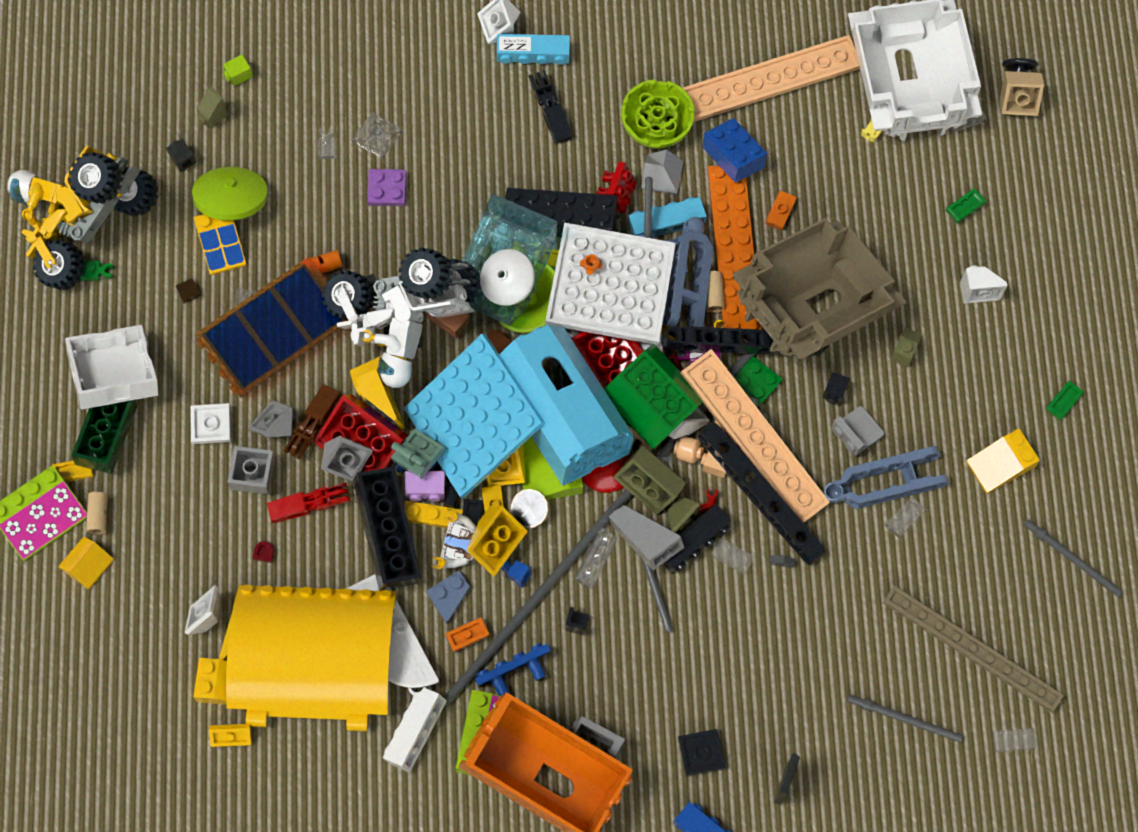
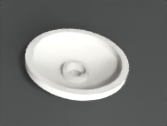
M513 249L500 250L491 255L484 263L480 274V285L484 295L491 302L501 306L515 305L524 300L532 290L535 280L534 267L529 258ZM502 272H504L505 275L501 278L500 275Z

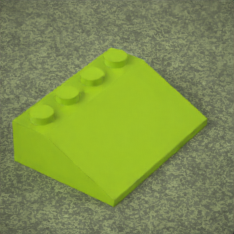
M530 437L524 443L526 482L522 483L523 490L533 489L540 491L547 500L583 494L582 478L562 486L533 438Z

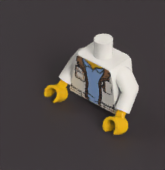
M449 508L447 511L451 512V516L448 518L443 516L449 522L441 556H434L432 558L438 560V564L432 566L436 569L456 568L466 565L470 560H473V557L466 550L477 526L467 516L456 513Z

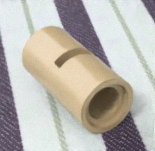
M710 271L706 311L719 313L722 312V308L725 310L723 274L719 271Z
M104 492L88 493L86 532L88 534L102 535L106 533L107 515L105 513H107L108 494Z

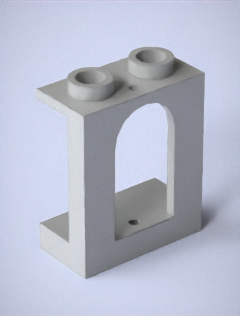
M581 716L579 721L575 720L571 727V732L577 736L581 732L611 748L608 755L616 760L624 747V738Z

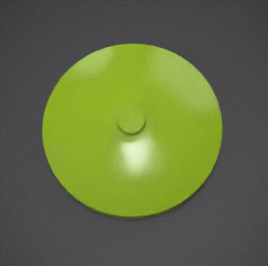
M221 167L204 173L195 181L192 188V197L195 207L201 213L219 220H238L249 217L261 210L267 201L268 192L266 182L257 173L241 167Z
M529 259L534 267L535 280L532 290L524 300L511 306H501L491 302L492 311L496 319L512 332L529 334L538 327L546 326L545 321L555 270L539 260ZM502 272L500 277H504L505 273Z

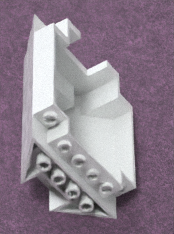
M955 0L910 1L904 4L893 3L889 6H874L869 8L868 11L848 13L874 130H884L885 134L892 137L900 136L902 141H905L907 133L939 129L940 136L946 134L948 128L954 127L956 129L967 123L966 119L977 118L982 115L978 99L981 84L962 9H956ZM905 49L912 54L917 79L900 81L895 60V53L898 50Z

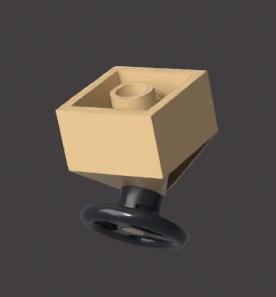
M1012 58L1002 62V66L1005 69L1013 71H1005L999 100L1001 114L1038 116L1044 81L1042 73L1027 72V70L1038 67L1039 64L1036 60Z

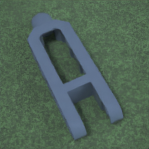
M699 217L688 219L683 225L682 234L672 240L676 244L662 322L663 325L668 327L678 324L681 304L688 306L687 327L704 326L713 246L707 235H704V222ZM694 240L692 245L696 251L695 264H693L692 291L684 289L689 241Z
M932 446L848 467L841 480L830 482L826 485L823 494L830 503L844 501L847 505L859 509L942 488L950 482L947 473L935 477L931 475L919 479L916 478L913 466L931 462L941 457L938 447ZM901 469L905 481L903 485H891L890 488L879 491L875 489L871 493L859 496L852 493L849 487L852 481Z

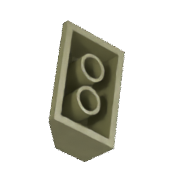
M643 445L631 455L613 476L615 480L656 515L678 496L686 484Z

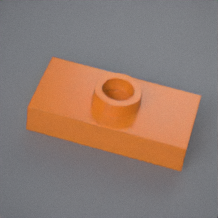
M780 190L765 224L782 231L797 197Z
M480 617L445 633V636L454 653L489 637L490 634Z

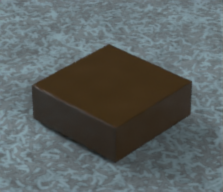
M193 278L175 285L183 303L201 296Z

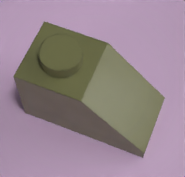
M211 86L197 106L199 121L203 125L207 124L210 129L228 116L223 98Z
M905 327L893 352L891 361L908 367L922 334Z

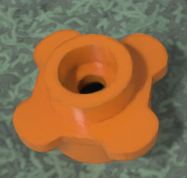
M594 254L587 255L585 259L580 261V266L585 268L588 275H592L597 269H602V263L599 262L598 257Z

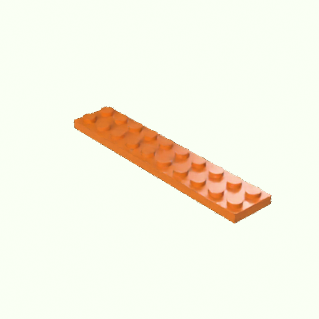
M708 166L717 271L723 274L725 310L722 308L721 312L722 321L725 322L723 327L762 330L761 324L756 318L746 323L745 315H747L745 305H741L738 295L740 286L733 277L734 272L750 265L754 257L747 181L744 178L735 183L720 166Z

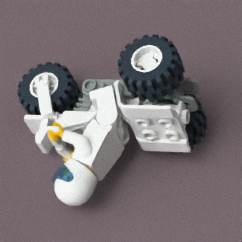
M429 248L411 250L412 254L407 253L405 255L407 258L405 261H401L400 264L403 265L402 268H399L401 275L377 280L374 283V289L370 288L372 283L367 281L368 278L359 273L349 270L337 271V274L333 273L330 275L332 279H327L325 281L327 285L323 286L322 289L325 290V293L322 294V298L325 299L323 304L327 306L326 310L332 313L333 316L349 320L337 323V327L343 329L352 328L351 340L354 342V345L364 346L365 343H372L378 346H387V351L379 358L377 373H380L381 380L385 385L392 388H400L405 386L411 378L412 362L408 361L407 358L414 359L423 327L421 324L424 318L423 311L438 318L474 312L469 302L473 303L475 301L474 297L479 296L480 293H477V291L481 289V285L478 284L480 282V277L477 276L479 273L472 265L457 259L450 260L443 256L442 253ZM371 301H374V303L378 304V306H373L371 304ZM372 306H373V308H375V310H376V311L368 312L367 309H368V308H372ZM390 324L389 335L375 333V328L382 329Z

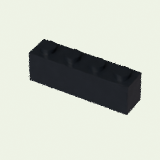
M715 504L678 534L682 539L684 548L664 562L663 565L671 574L675 571H682L686 567L687 561L690 559L695 560L701 554V550L704 547H711L716 542L715 538L719 535L724 536L729 532L732 520Z

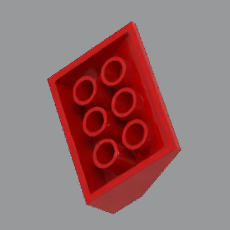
M582 332L571 338L603 389L643 352L637 341L589 332Z
M345 394L341 397L313 442L324 450L326 442L342 436L372 448L373 452L361 472L391 467L394 463L391 456L395 452L391 448L392 444L397 442L401 445L408 435L353 394Z

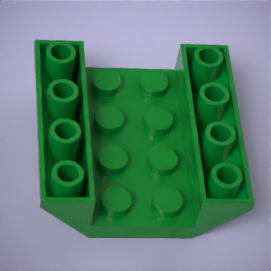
M652 344L604 388L621 417L652 450L703 403L676 366L655 344Z

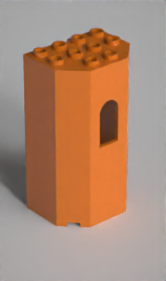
M507 692L498 698L495 708L493 707L485 717L465 751L464 757L467 758L466 761L462 760L459 768L563 832H602L601 826L604 822L607 823L613 813L610 811L611 806L619 803L623 795L620 793L624 786L627 787L633 777L630 775L633 769ZM543 764L572 781L574 790L569 797H560L534 781Z

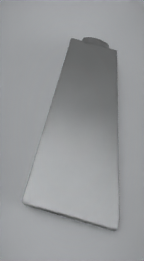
M625 505L609 515L612 527L652 570L658 568L684 548L682 539L678 534Z

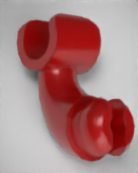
M709 488L707 489L706 498L708 502L699 503L698 514H704L715 505L718 494L717 489L713 496L708 493Z

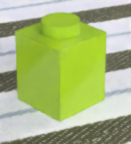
M242 54L223 64V76L227 82L231 81L234 87L253 77L251 67Z

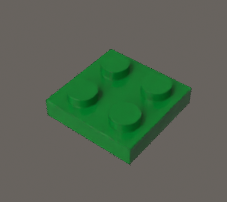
M754 356L734 377L746 394L758 400V409L783 380Z

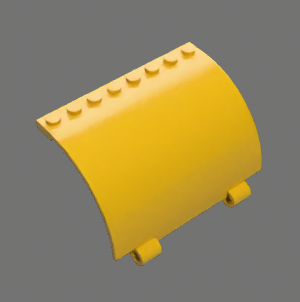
M239 585L232 610L226 669L227 709H247L246 724H250V727H267L269 717L347 720V731H368L369 714L388 715L389 657L393 613L397 598L396 591Z

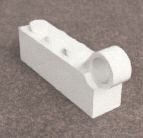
M431 685L423 687L420 692H416V688L408 687L409 692L413 695L412 702L404 712L403 719L384 752L383 759L409 773L447 702L440 694L431 691Z

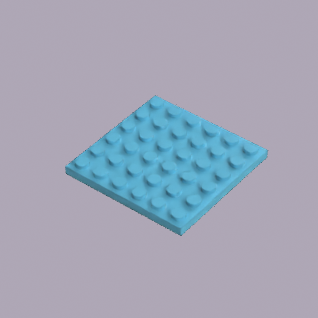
M481 334L404 407L417 430L444 446L445 452L437 462L445 471L446 476L461 498H465L545 424L486 334Z

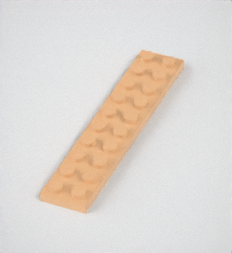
M850 35L689 85L683 87V89L688 93L693 102L694 122L859 70L860 65L855 46Z
M712 349L680 372L736 446L803 523L830 503Z

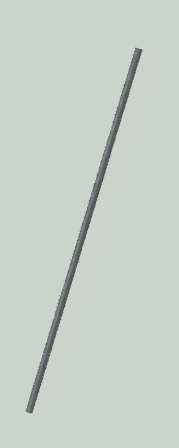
M743 354L730 368L729 372L735 377L755 354ZM704 403L699 406L703 413L708 409ZM670 437L654 456L662 462L674 448L676 441L681 438L672 439ZM625 489L445 694L443 698L447 700L446 708L610 522L609 515L616 509L621 508L633 495Z

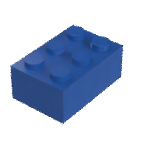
M734 118L704 133L702 148L735 183L765 168L766 151Z

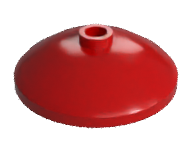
M630 451L629 455L602 468L601 466L595 468L591 473L581 477L582 481L592 490L601 493H613L623 489L624 487L613 476L631 457L632 451Z

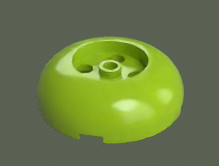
M648 80L639 83L627 93L622 103L621 119L628 135L640 145L653 149L668 148L682 141L691 130L694 122V105L688 93L679 85L670 81ZM642 114H647L648 118L645 119L644 115ZM667 117H672V118H673V119H670L669 121L666 120ZM658 127L659 130H653L652 128Z

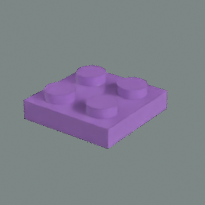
M369 169L368 206H405L406 170Z

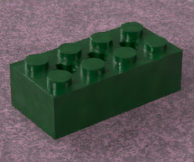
M135 400L89 408L71 455L75 465L110 474L113 473L137 408Z

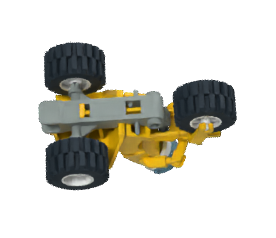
M87 145L75 163H72V167L65 176L67 187L42 180L38 175L27 170H18L12 173L7 185L11 200L28 206V209L22 211V216L24 220L27 219L28 223L35 228L33 232L23 229L22 233L26 236L25 239L32 244L26 256L33 258V262H35L33 270H36L34 275L39 278L38 281L45 286L60 290L75 287V283H79L81 281L80 277L85 274L83 272V269H86V264H83L86 261L85 257L81 256L83 254L82 251L77 249L78 247L56 240L57 235L60 237L63 234L74 240L88 243L92 240L113 208L130 216L145 215V211H151L150 207L156 204L154 200L158 199L156 192L159 190L155 186L157 182L152 179L153 176L135 166L126 167L129 162L126 158H117L111 153L105 154ZM39 200L50 202L47 211L49 213L48 217L42 220L35 219L33 210L34 208L36 209ZM59 205L64 206L65 209H58Z

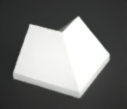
M492 0L477 13L488 44L497 42V34H514V23L521 12L509 0Z
M216 585L190 606L184 632L187 635L207 632L219 621L221 605L219 590Z

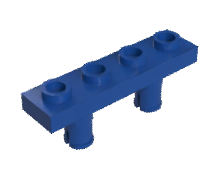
M542 643L531 647V652L524 654L522 651L514 655V660L508 663L504 660L495 665L496 668L491 671L485 669L477 673L478 677L475 678L477 687L490 682L499 696L506 692L510 694L503 677L505 674L523 665H528L535 681L542 679L546 675L539 659L550 653L551 650L548 644L542 645Z

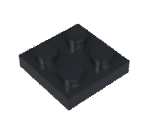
M717 729L678 736L686 777L726 769Z

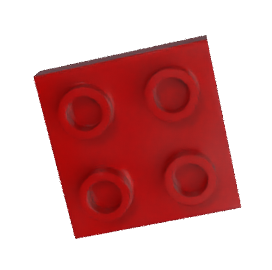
M618 162L615 172L604 171L602 176L604 183H611L609 188L598 187L599 191L596 194L617 195L619 203L618 212L625 213L627 206L630 205L631 195L636 189L637 183L625 162Z

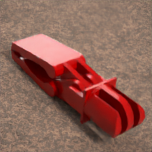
M347 483L327 488L324 486L307 494L299 492L268 502L267 508L271 523L310 515L311 511L332 509V506L350 502L349 491L346 489Z

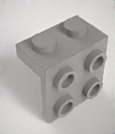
M861 406L843 419L841 416L836 418L831 427L834 434L843 441L846 448L855 457L884 435V431Z

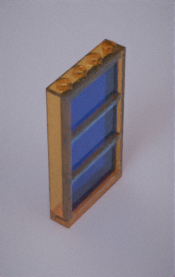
M307 257L196 333V343L201 349L205 348L208 352L207 358L212 365L216 363L220 369L218 370L219 375L223 380L227 379L231 384L229 388L235 396L238 394L242 398L342 329L337 327V323L349 321L333 316L332 313L326 310L327 306L323 304L325 299L322 298V294L325 293V290H322L323 286L327 285L326 279L310 257Z

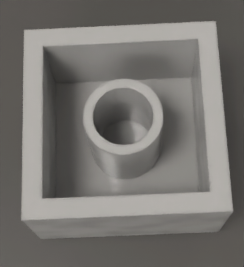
M234 446L227 482L230 490L269 495L275 463L273 451Z

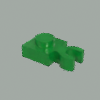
M100 261L83 262V264H86V269H83L85 274L80 277L81 281H99L100 276L106 279L113 278L112 273H106L107 270L114 269L113 264L106 263L101 266Z

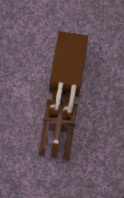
M325 384L321 386L305 410V420L301 421L296 429L293 430L294 434L284 449L285 453L288 454L290 452V455L293 457L297 455V459L301 460L308 446H312V442L318 433V425L323 427L341 395L339 391Z

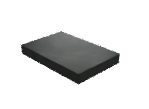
M793 753L790 757L773 803L780 805L787 796L800 755Z

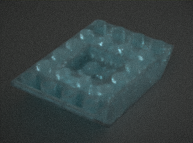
M495 194L491 195L462 261L472 265L479 273L477 276L480 277L482 267L491 255L504 249L517 250L526 255L534 267L535 280L528 296L515 305L501 306L495 304L484 295L482 289H478L477 293H480L479 296L474 297L475 301L473 303L469 302L471 308L507 325H511L525 312L555 246L556 220ZM502 272L500 277H504L505 273Z

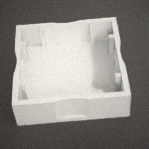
M142 325L114 329L105 333H91L65 338L67 356L81 409L158 396L157 378L152 360L148 355L147 342Z

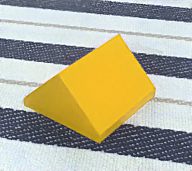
M83 536L58 567L89 590L114 559L96 542Z

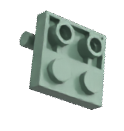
M414 429L401 445L397 442L392 444L391 448L395 452L391 459L422 479L445 452V448L419 430Z

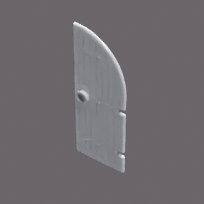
M375 574L348 587L351 590L369 589L379 591ZM396 600L391 631L388 681L409 688L427 687L436 684L439 680Z

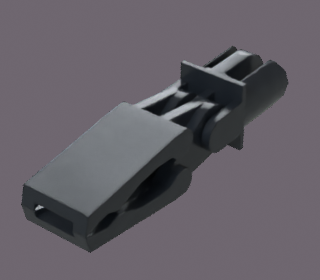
M545 70L542 71V77L539 72L535 73V79L532 74L529 75V80L535 92V98L539 106L543 107L542 115L554 143L558 144L572 139L573 135L561 104H556L557 96Z

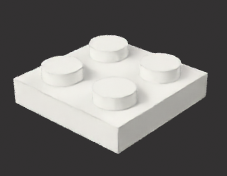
M229 403L190 406L192 444L231 442Z

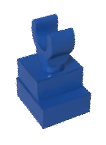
M506 560L500 568L508 572L509 579L521 588H523L532 575L530 567L517 560L513 565Z

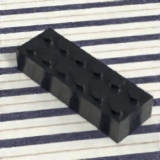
M507 188L501 222L502 225L510 227L514 232L562 235L564 223L615 232L619 203L617 195Z
M395 466L356 473L353 483L379 591L417 584L421 579V573Z

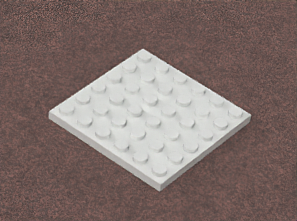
M564 223L545 325L560 326L572 330L659 345L676 243ZM590 254L597 256L599 262L602 263V269H597L592 275H588L585 268L580 266V261Z

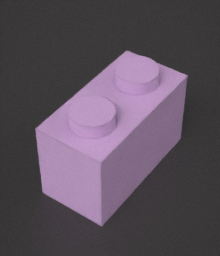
M406 471V499L412 502H419L421 499L438 502L441 499H445V471H428L422 479Z

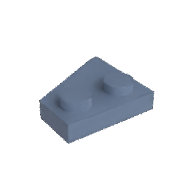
M457 571L426 591V594L446 624L451 620V616L461 604V600L466 596L470 586L461 572Z

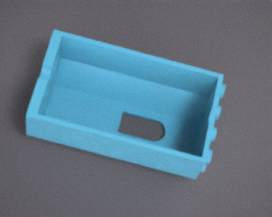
M553 325L538 327L529 334L518 336L499 354L545 422L531 437L562 486L591 473L597 467L601 466L602 468L630 454L634 435L564 327ZM550 357L557 359L573 384L557 391L544 371L542 361Z

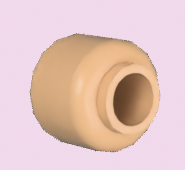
M684 436L676 441L674 454H676L678 460L693 464L703 456L704 448L701 447V442L698 439Z

